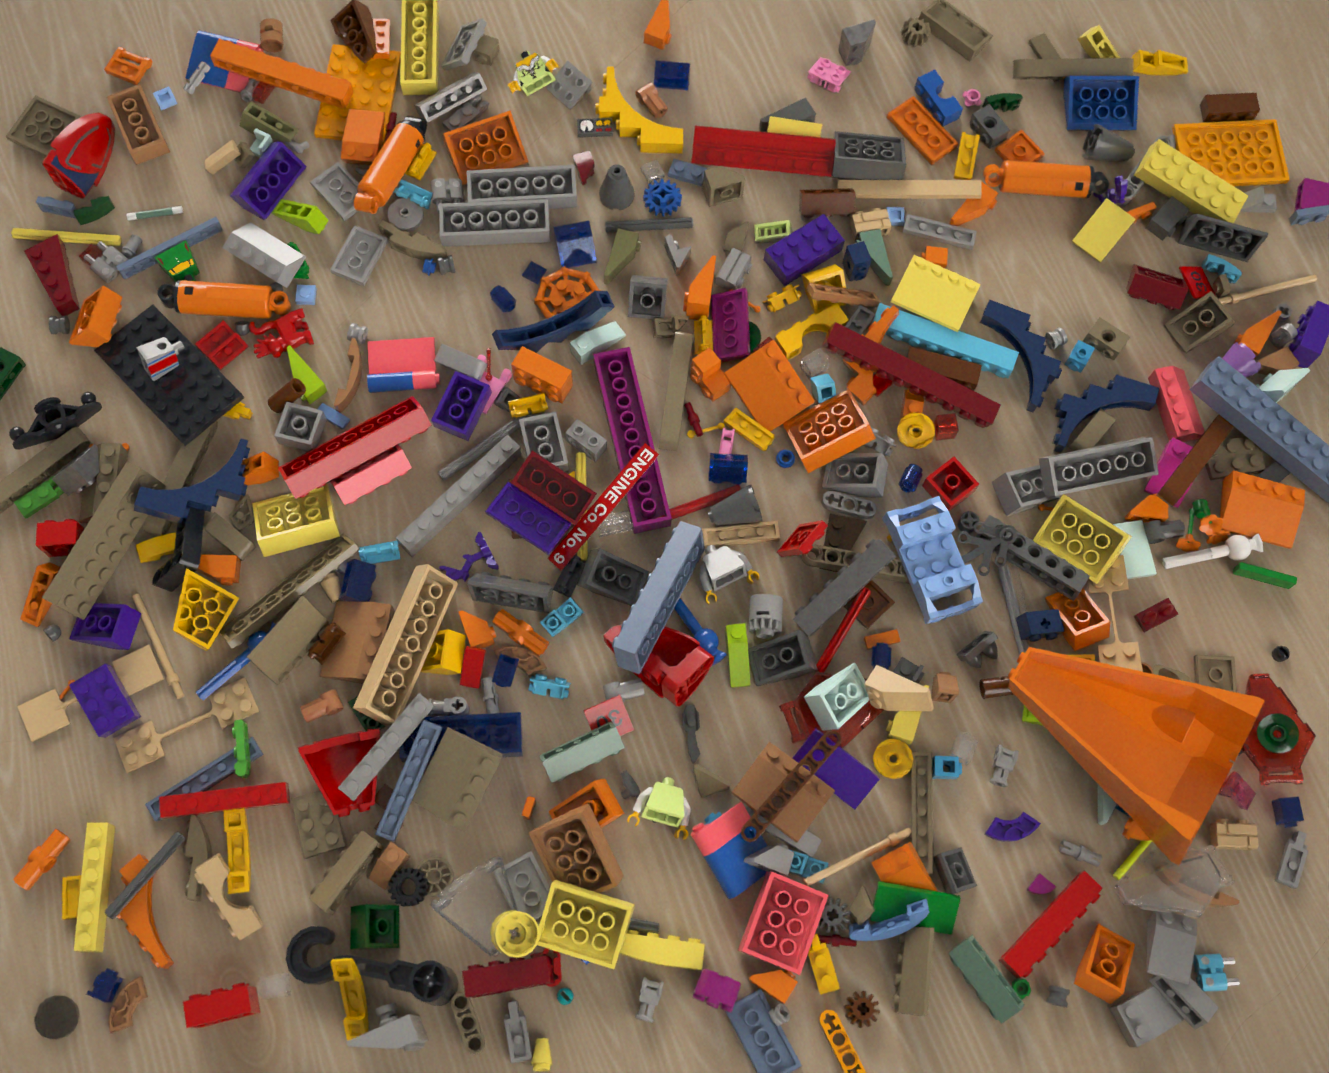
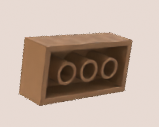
M140 84L107 96L112 112L136 165L170 153Z

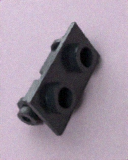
M574 556L563 568L553 588L554 591L569 598L572 596L585 566L580 557Z

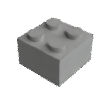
M286 402L274 436L280 445L310 451L318 446L327 421L326 416L322 410Z

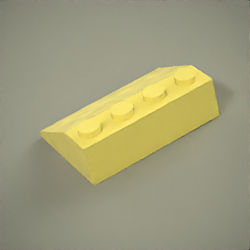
M914 255L891 303L958 332L981 284Z
M327 483L322 488H315L302 498L295 499L293 494L289 493L252 503L257 541L264 557L340 537Z
M1063 494L1033 541L1050 550L1058 557L1065 559L1076 568L1083 570L1086 574L1090 575L1089 579L1098 584L1132 536Z
M555 880L551 884L539 925L540 936L537 945L615 969L635 904Z

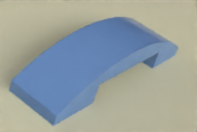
M927 899L908 904V913L872 925L868 919L861 926L857 922L849 924L850 939L876 941L891 938L910 930L929 914Z

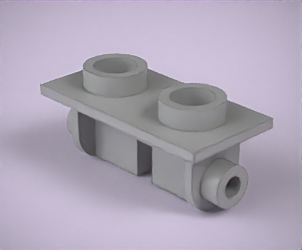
M871 427L876 439L866 443V445L872 447L874 442L878 444L874 450L890 457L893 452L890 448L892 445L896 447L893 444L895 440L887 435L884 438L877 434L878 430Z

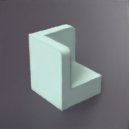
M255 129L256 140L250 149L255 156L260 158L273 141L271 135Z

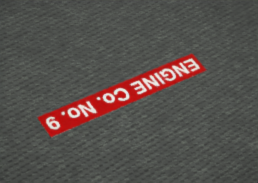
M645 443L547 559L562 571L660 454Z

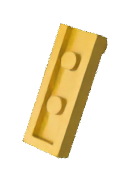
M962 132L954 179L972 180L980 135L976 134L974 136Z
M737 408L724 419L725 425L732 430L735 429L736 433L761 451H766L775 439L773 433Z

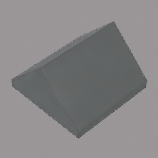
M962 847L934 856V864L946 893L957 894L977 886Z

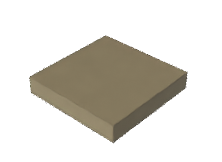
M1194 656L1195 683L1237 693L1234 656Z

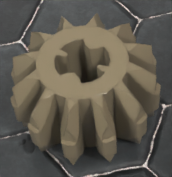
M910 17L908 21H905L901 30L903 41H907L908 45L913 44L914 48L917 44L922 46L928 41L931 33L929 23H924V19L919 20L918 17L915 20Z

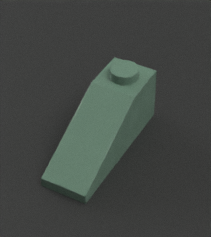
M881 230L859 232L855 243L865 242L872 259L869 267L886 286L890 285L893 275Z

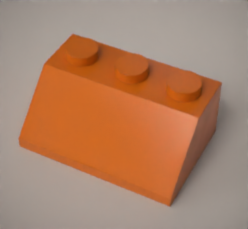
M103 285L84 299L69 343L71 345L99 347L103 343H108L112 337L111 330L117 322V319H115L116 315L122 307L120 304L122 296Z

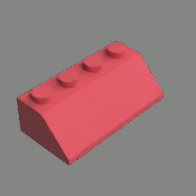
M1175 366L1155 369L1148 377L1150 385L1159 388L1156 404L1169 441L1173 437L1182 442L1200 439L1205 430L1193 395L1189 390L1190 387L1184 370Z
M397 444L392 450L380 453L374 460L366 461L357 469L349 470L342 477L332 479L330 482L343 504H352L364 494L368 495L375 488L390 483L393 478L405 475L412 467L402 448Z

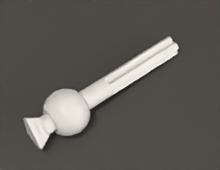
M1259 533L1250 540L1242 535H1233L1225 541V545L1162 558V565L1165 569L1224 556H1228L1235 561L1243 560L1250 555L1251 550L1263 552V542Z

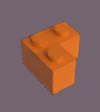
M709 347L692 359L690 378L702 388L703 395L714 402L730 391L731 384L720 369L721 360Z

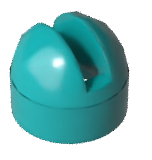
M564 987L557 992V1000L560 1004L568 1005L572 1002L574 995L571 989ZM562 991L570 998L568 1001L561 996L560 993Z

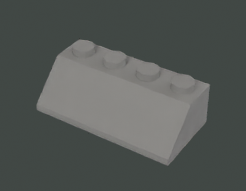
M251 222L233 231L222 247L288 288L306 258L303 254Z

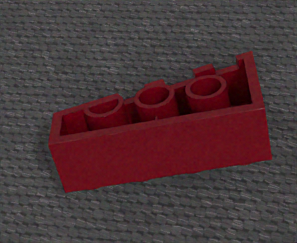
M56 234L24 250L55 308L61 316H67L80 308L69 268V260L65 251L66 247L59 235Z

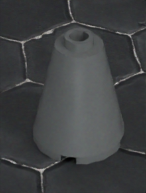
M1094 124L1093 127L1095 128L1093 131H1088L1083 144V150H1086V153L1083 154L1085 159L1128 161L1133 157L1135 153L1133 144L1107 128Z
M616 164L608 169L600 187L599 196L602 204L608 209L623 210L633 202L635 191L625 168Z
M752 485L742 488L710 507L711 511L708 512L711 523L728 525L763 521Z

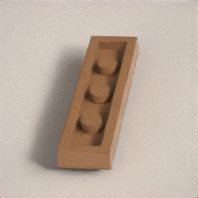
M809 283L807 287L811 297L817 301L843 302L852 306L855 304L862 305L866 308L878 307L880 303L879 298L874 292Z

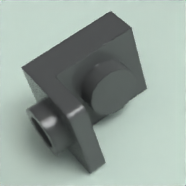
M901 657L893 673L918 684L925 674L921 672L924 668L923 665L918 667Z

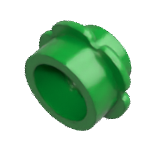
M1017 978L1012 981L1011 987L1021 1000L1030 995L1031 988L1027 980Z

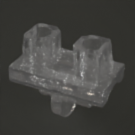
M629 510L610 513L597 528L599 537L633 530Z

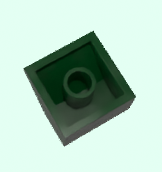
M363 904L351 906L350 949L399 948L400 905Z

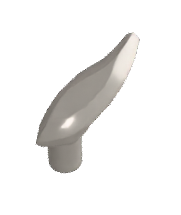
M284 141L293 151L303 153V150L309 148L307 141L300 144L294 141Z

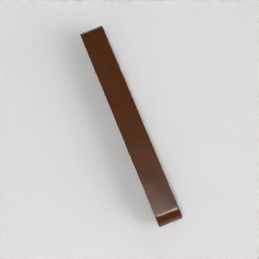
M1218 414L1156 496L1173 507L1234 426Z

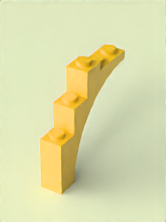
M607 66V74L603 73V84H606V88H603V96H599V103H596L595 113L599 114V118H612V122H616V130H620V137H637V146H641L640 153H683V128L657 124L636 112L625 101L618 89L614 67Z

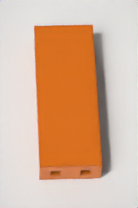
M896 629L866 636L864 641L867 650L900 643V637Z

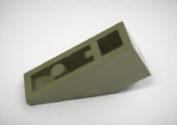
M250 102L243 111L239 125L254 134L255 129L271 135L272 139L291 142L299 131L295 126L253 102Z
M618 228L604 274V284L608 285L634 259L636 251H640L642 241H639V233Z

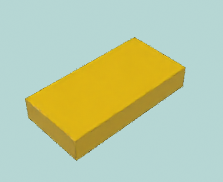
M81 875L62 877V920L77 919Z

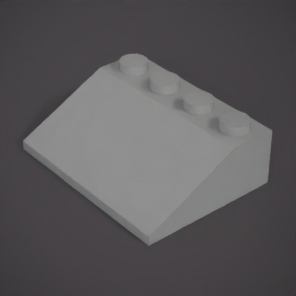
M408 1014L346 1043L352 1047L404 1049L405 1051L414 1052L425 1047L424 1043L429 1040L420 1016Z

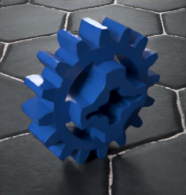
M662 178L659 183L654 180V185L649 183L648 189L644 190L643 201L645 202V208L649 207L650 213L655 211V216L659 213L662 214V217L665 216V213L672 215V210L677 212L678 206H681V189L676 188V183L671 185L669 179L667 182H664Z

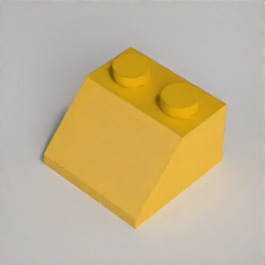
M836 264L802 274L805 293L816 314L822 312L826 306H833L836 303L828 300H814L807 291L809 283L846 288L843 269ZM838 302V305L843 306L846 303Z
M449 629L438 631L420 672L442 675L460 674L466 646V635Z

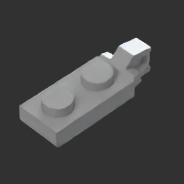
M1301 831L1294 832L1292 839H1288L1285 844L1275 877L1276 882L1292 889H1297L1308 854L1307 846L1304 845L1307 834Z
M517 1001L508 1002L509 1013L505 1014L504 1023L512 1064L531 1060L532 1052L524 1011H518Z

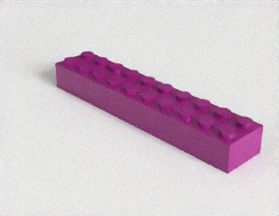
M630 347L593 354L594 367L619 473L645 443L655 450ZM656 458L625 495L634 534L671 526L672 518Z

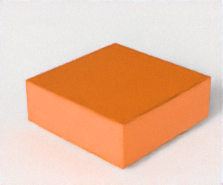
M528 796L522 812L524 819H531L536 804L534 797Z

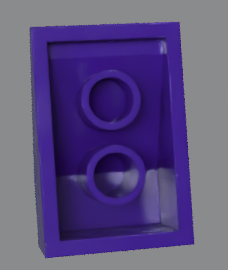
M94 603L84 620L76 618L69 639L111 649L129 650L141 613L125 604Z

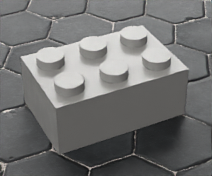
M552 412L519 419L527 457L533 450L564 472H569L557 413Z

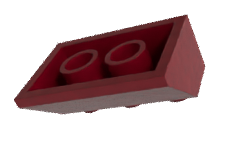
M1136 264L1132 266L1126 288L1127 294L1134 299L1144 298L1147 299L1148 303L1154 305L1160 303L1170 310L1175 308L1180 310L1189 290L1184 279Z

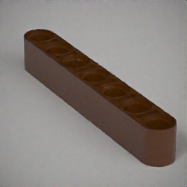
M827 731L741 829V836L746 842H754L760 837L841 743V736L837 731ZM828 735L836 737L837 743L835 745L827 744L826 737ZM820 750L823 753L824 757L821 761H816L813 758L812 753L814 751ZM803 765L808 766L810 774L802 776L799 773V767ZM794 781L797 789L789 792L785 787L786 782ZM780 796L783 799V805L781 807L773 806V797ZM764 811L769 814L770 820L767 823H762L758 820L760 812ZM747 827H753L756 830L754 838L749 839L745 836L744 830Z

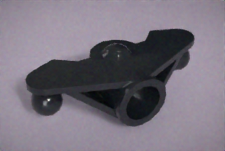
M92 392L82 394L81 403L83 405L81 406L60 404L61 400L57 397L43 399L34 407L38 415L28 432L17 426L10 429L9 436L14 441L12 445L14 449L20 450L58 439L70 429L79 427L102 409L101 403L96 402V396Z

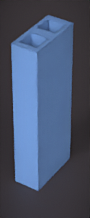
M323 402L318 410L324 412L327 421L342 430L350 422V418Z

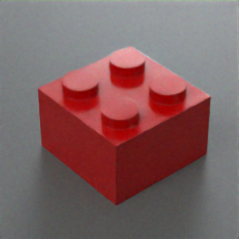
M955 456L926 477L922 484V487L932 498L940 497L949 512L973 494L979 486V483Z
M65 519L62 522L45 520L44 523H37L36 546L48 557L68 556L85 528L75 519Z

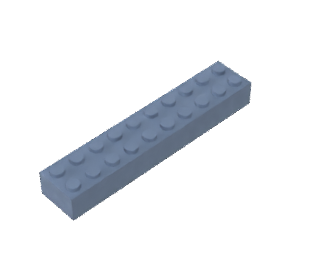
M1220 356L1208 364L1189 390L1329 503V445Z

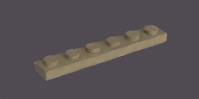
M912 752L914 758L911 768L912 844L928 874L934 875L932 752Z

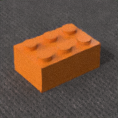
M523 346L511 364L513 379L518 385H525L536 394L544 393L553 402L563 403L573 387L572 370Z

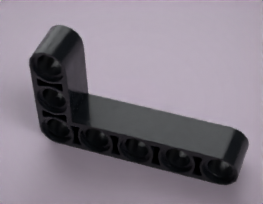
M190 507L188 517L183 518L182 524L177 523L174 555L154 574L152 579L154 586L173 592L183 583L186 568L195 572L199 567L205 516L204 510Z

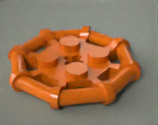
M562 266L560 270L546 277L543 276L540 279L541 283L537 296L534 299V304L539 307L544 317L548 319L573 307L592 292L601 290H599L590 276L591 273L588 271L582 272ZM563 276V280H559L555 285L552 283V281ZM568 276L580 278L579 282L568 280ZM585 283H587V285L591 289V292L585 291ZM546 289H550V296L544 297ZM571 295L573 299L566 301L565 296ZM550 304L553 306L554 311L550 313L546 305Z

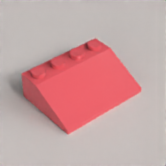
M772 871L767 872L738 951L800 975L829 895Z

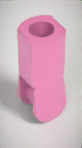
M723 428L718 454V460L721 462H730L735 429L730 431ZM724 437H727V438H731V441H727V440H723V439H724Z

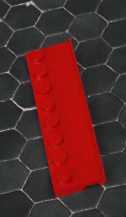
M695 125L691 163L832 177L836 139Z

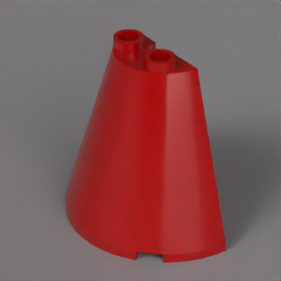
M379 728L368 729L365 732L357 731L298 747L303 761L333 815L338 814V817L350 815L351 810L358 809V812L371 810L370 806L375 805L377 775L355 801L350 799L338 787L380 739Z

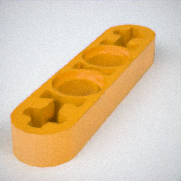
M833 1010L823 1011L819 1016V1023L843 1072L848 1073L847 1070L853 1069L858 1065L859 1069L855 1070L856 1073H866L836 1012ZM825 1014L833 1016V1026L836 1027L838 1025L840 1029L834 1030L829 1034L827 1030H830L831 1027L828 1023L825 1024L823 1022L826 1019ZM836 1033H840L844 1037V1043L841 1046L833 1043V1036ZM846 1053H850L854 1057V1062L850 1066H846L842 1060Z

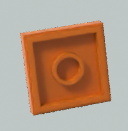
M1022 129L995 148V152L1004 161L1037 162L1045 154Z

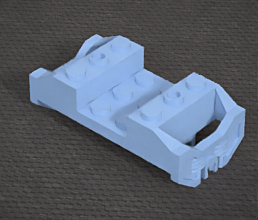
M939 496L911 507L886 512L882 520L886 523L924 616L925 624L936 623L941 619L945 620L947 617L963 614L983 603L978 579L972 565H965L952 536V532L956 527L948 509L942 503ZM933 508H936L938 512L936 515L899 525V522L905 521L908 518H915ZM970 589L972 594V600L957 606H949L945 610L937 611L933 605L940 598H949L952 594Z

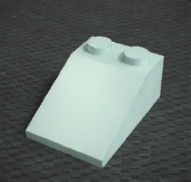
M1308 368L1279 370L1274 375L1271 373L1262 380L1264 383L1261 386L1257 384L1256 387L1277 403L1310 370Z
M856 663L849 665L820 683L804 696L822 731L839 729L869 701L865 680Z

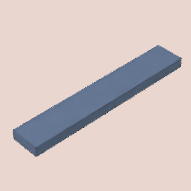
M214 217L116 267L125 280L157 264L155 256L186 240L189 247L222 232L223 229L217 217Z
M425 719L422 721L375 835L395 842L441 733L442 726Z
M253 737L249 738L250 761L253 762L264 754ZM234 748L146 803L145 805L154 821L158 822L163 819L160 818L159 797L207 791L234 774V765L238 761L234 756Z

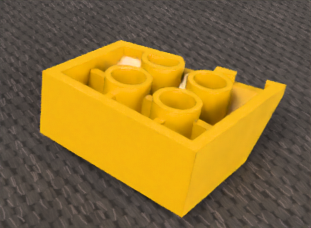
M186 568L173 631L205 651L209 650L238 602L239 597Z

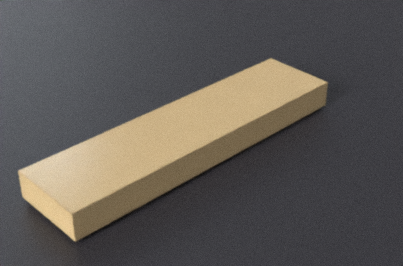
M778 521L702 529L705 549L710 545H714L717 548L780 541Z

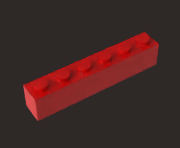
M279 782L159 797L160 818L167 819L242 808L250 809L290 804L289 783Z
M1085 870L1079 872L998 961L1016 979L1022 978V976L1026 978L1033 971V964L1036 961L1040 963L1046 957L1045 951L1059 943L1061 940L1059 936L1063 932L1067 933L1074 926L1072 922L1076 917L1080 919L1087 912V905L1090 902L1094 904L1100 898L1099 892L1103 888Z

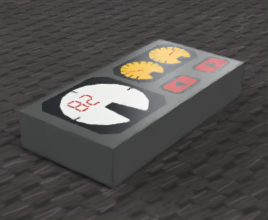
M612 118L577 119L578 138L613 136Z

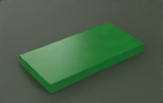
M878 881L873 902L875 911L871 914L870 921L881 922L908 913V904L927 899L929 914L915 927L935 928L934 932L952 935L961 898L960 895Z

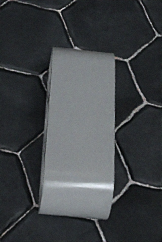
M441 344L434 359L440 365L479 381L488 365L475 357L444 344Z

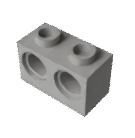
M578 419L565 432L566 441L580 452L585 453L595 463L607 450V440Z

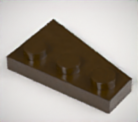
M830 513L824 546L851 551L867 521ZM827 555V559L830 562H835L834 557Z

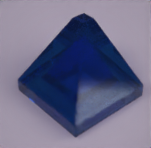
M531 261L522 276L538 284L547 269Z

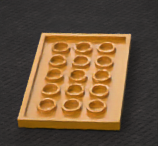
M332 44L327 73L333 77L343 78L351 82L353 94L346 109L320 102L314 132L315 138L343 140L349 109L385 112L382 145H384L387 133L385 131L386 124L389 123L390 113L392 112L401 64L400 51L390 50V59L371 58L364 64L352 52L349 46Z
M1276 119L1174 124L1172 127L1177 151L1232 186L1287 184L1290 181Z

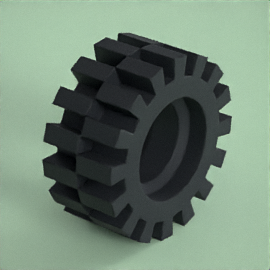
M404 868L401 871L395 872L396 875L390 878L392 882L388 884V886H391V889L388 890L389 893H392L390 898L396 900L394 903L397 905L401 904L403 907L420 904L419 902H422L425 899L424 896L428 894L426 889H429V885H426L428 879L424 878L425 874L413 868ZM406 879H411L415 883V891L409 896L402 891V884Z

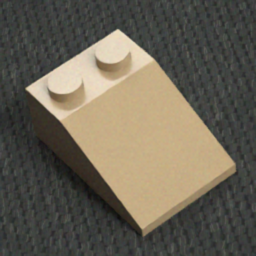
M876 665L865 682L870 704L877 709L882 708L887 711H932L934 709L930 689Z

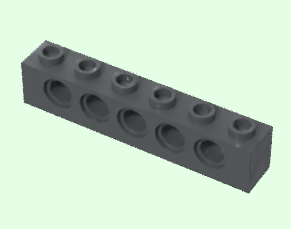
M991 515L984 522L987 526L999 529L1006 525ZM983 525L981 526L979 531H982L984 529ZM1005 531L1004 536L1010 537L1011 533L1009 531ZM1018 531L1017 539L1008 546L1007 561L1072 601L1076 599L1090 577L1083 570L1076 568L1065 559L1058 557L1050 550L1040 546ZM977 533L975 537L991 540L996 536L988 533ZM1001 543L993 548V552L997 555L999 554Z

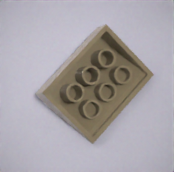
M302 596L247 657L265 676L276 685H279L280 682L283 683L290 675L289 672L294 667L296 668L302 663L303 657L307 652L309 653L308 650L320 639V635L326 629V626L330 624Z
M448 727L417 787L412 801L445 823L465 832L503 754Z

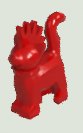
M302 308L281 316L277 320L265 322L259 328H256L254 321L250 322L248 328L254 335H262L268 330L275 329L280 336L275 338L269 333V337L263 335L264 339H257V342L260 344L253 345L254 348H258L254 350V353L258 354L256 355L257 359L269 354L273 355L274 358H279L283 352H287L289 345L295 349L305 343L309 345L314 344L307 322L301 321L305 317ZM299 329L305 330L303 332H297V330Z

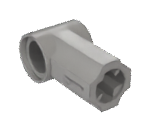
M641 678L623 683L612 682L603 686L606 700L620 694L624 703L625 700L645 696Z

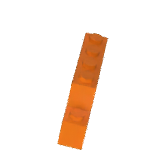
M894 305L890 309L886 308L881 314L882 318L870 325L868 328L869 332L865 337L881 344L890 325L898 317L899 309ZM843 359V364L857 375V377L853 376L847 382V390L850 389L854 398L864 406L876 393V388L873 386V371L864 370L859 367V364Z
M138 854L119 870L123 875L121 880L126 886L149 862L145 856ZM153 875L116 917L120 920L123 919L127 923L125 926L127 931L132 936L136 935L140 940L138 944L145 952H150L153 956L151 961L158 968L168 969L174 962L166 952L155 926L152 910Z

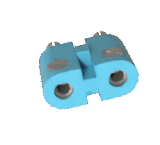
M1221 954L1194 955L1193 965L1195 972H1197V985L1203 991L1227 990L1228 986L1239 985L1238 978L1227 979L1226 973L1223 972L1224 965L1235 964L1234 957L1222 958Z

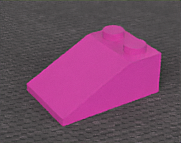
M1173 437L1166 444L1157 462L1159 474L1150 476L1144 491L1149 494H1157L1193 447ZM1189 488L1178 500V502L1174 505V507L1179 508Z

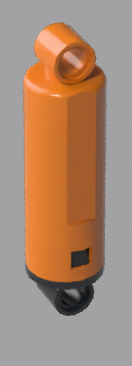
M406 116L404 121L397 123L357 186L358 193L354 199V208L356 210L375 214L379 207L385 206L425 141L427 130L425 119Z
M1005 160L1001 168L995 164H990L983 170L986 184L990 187L999 186V190L1002 193L1088 199L1092 191L1099 195L1106 193L1109 189V181L1105 174L1099 171L1094 172L1093 166ZM997 173L996 177L989 178L990 174ZM1102 180L1100 185H1095L1097 181Z
M178 280L175 287L171 284H163L157 291V295L163 305L169 309L175 308L178 314L269 319L272 317L273 311L277 315H286L291 310V303L287 294L283 291L273 292L272 287L268 285Z

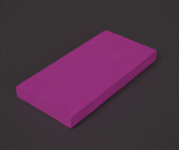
M741 288L711 295L713 352L721 360V363L747 358L750 356L747 289Z

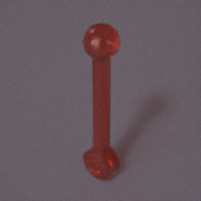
M487 348L488 365L485 379L491 381L493 378L491 375V349Z

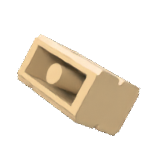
M875 208L870 212L857 211L851 215L850 227L854 240H857L859 232L877 229L881 230L882 236L889 235L891 222L887 209Z
M1216 819V822L1209 826L1212 849H1258L1257 825L1249 824V820H1236V823H1229V819Z

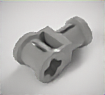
M462 697L444 698V700L429 698V701L435 707L428 716L445 714V716L462 719L469 713V706ZM461 704L462 707H460L459 711H457L456 708H458Z
M1000 744L997 746L992 766L995 768L993 778H990V783L999 787H1007L1008 774L1013 771L1017 762L1018 750L1012 751L1003 748Z
M647 977L643 978L639 994V1001L641 1003L639 1012L635 1015L636 1019L653 1023V1012L655 1006L658 1005V1001H660L664 985L663 981L659 983L647 980ZM648 1005L647 1014L645 1015L646 1006Z

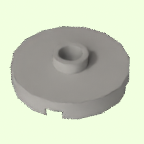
M403 197L391 203L387 216L389 222L395 224L399 230L410 232L421 225L424 212L419 204L410 201L411 198L406 199Z

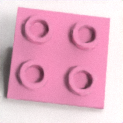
M820 57L808 71L807 78L810 79V82L819 84V86H822L825 81L823 88L827 87V90L839 93L840 85L851 71L847 70L844 66L832 63L829 59Z

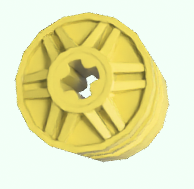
M510 910L496 917L491 926L490 936L497 950L505 955L517 958L526 956L534 950L538 944L540 932L537 922L528 913ZM515 929V932H517V936L511 937V934H509V930Z

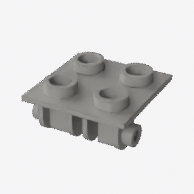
M567 61L555 76L556 80L546 87L571 110L584 93L589 94L592 91L591 84L593 82Z

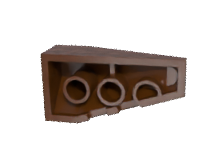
M351 0L330 21L335 34L366 64L377 54L374 22L368 6L357 0Z

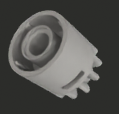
M772 594L751 596L749 601L748 632H752V634H756V637L762 639L773 638L776 633L781 634L783 598Z

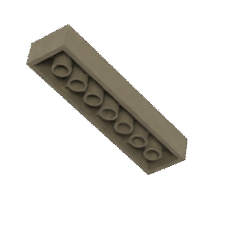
M126 462L42 598L84 620L148 517V514L134 511V504L140 487L164 490L166 485L142 468Z

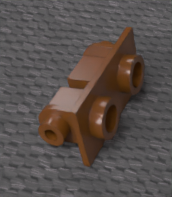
M336 623L327 625L320 635L321 641L317 640L311 649L308 650L309 653L307 655L311 659L315 658L323 665L346 633Z

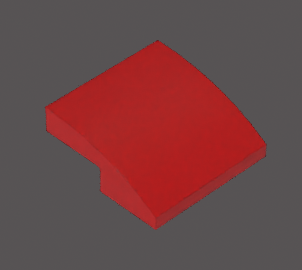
M224 320L195 343V346L219 370H222L249 347Z

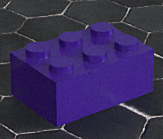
M1318 300L1313 306L1310 305L1307 308L1305 314L1302 313L1297 322L1299 327L1296 328L1298 335L1288 346L1300 363L1298 366L1301 368H1308L1321 355L1329 335V305Z
M455 371L431 419L434 427L469 441L492 394L490 385Z
M104 664L69 684L98 737L106 738L141 717L111 665Z

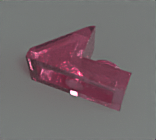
M1235 771L1226 778L1218 793L1219 795L1230 797L1244 810H1248L1256 795L1253 789Z

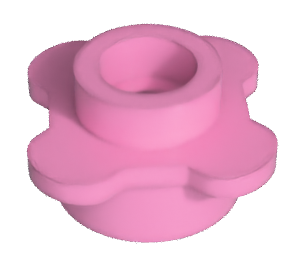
M971 89L963 93L965 106L981 105L982 101L980 100L979 91Z

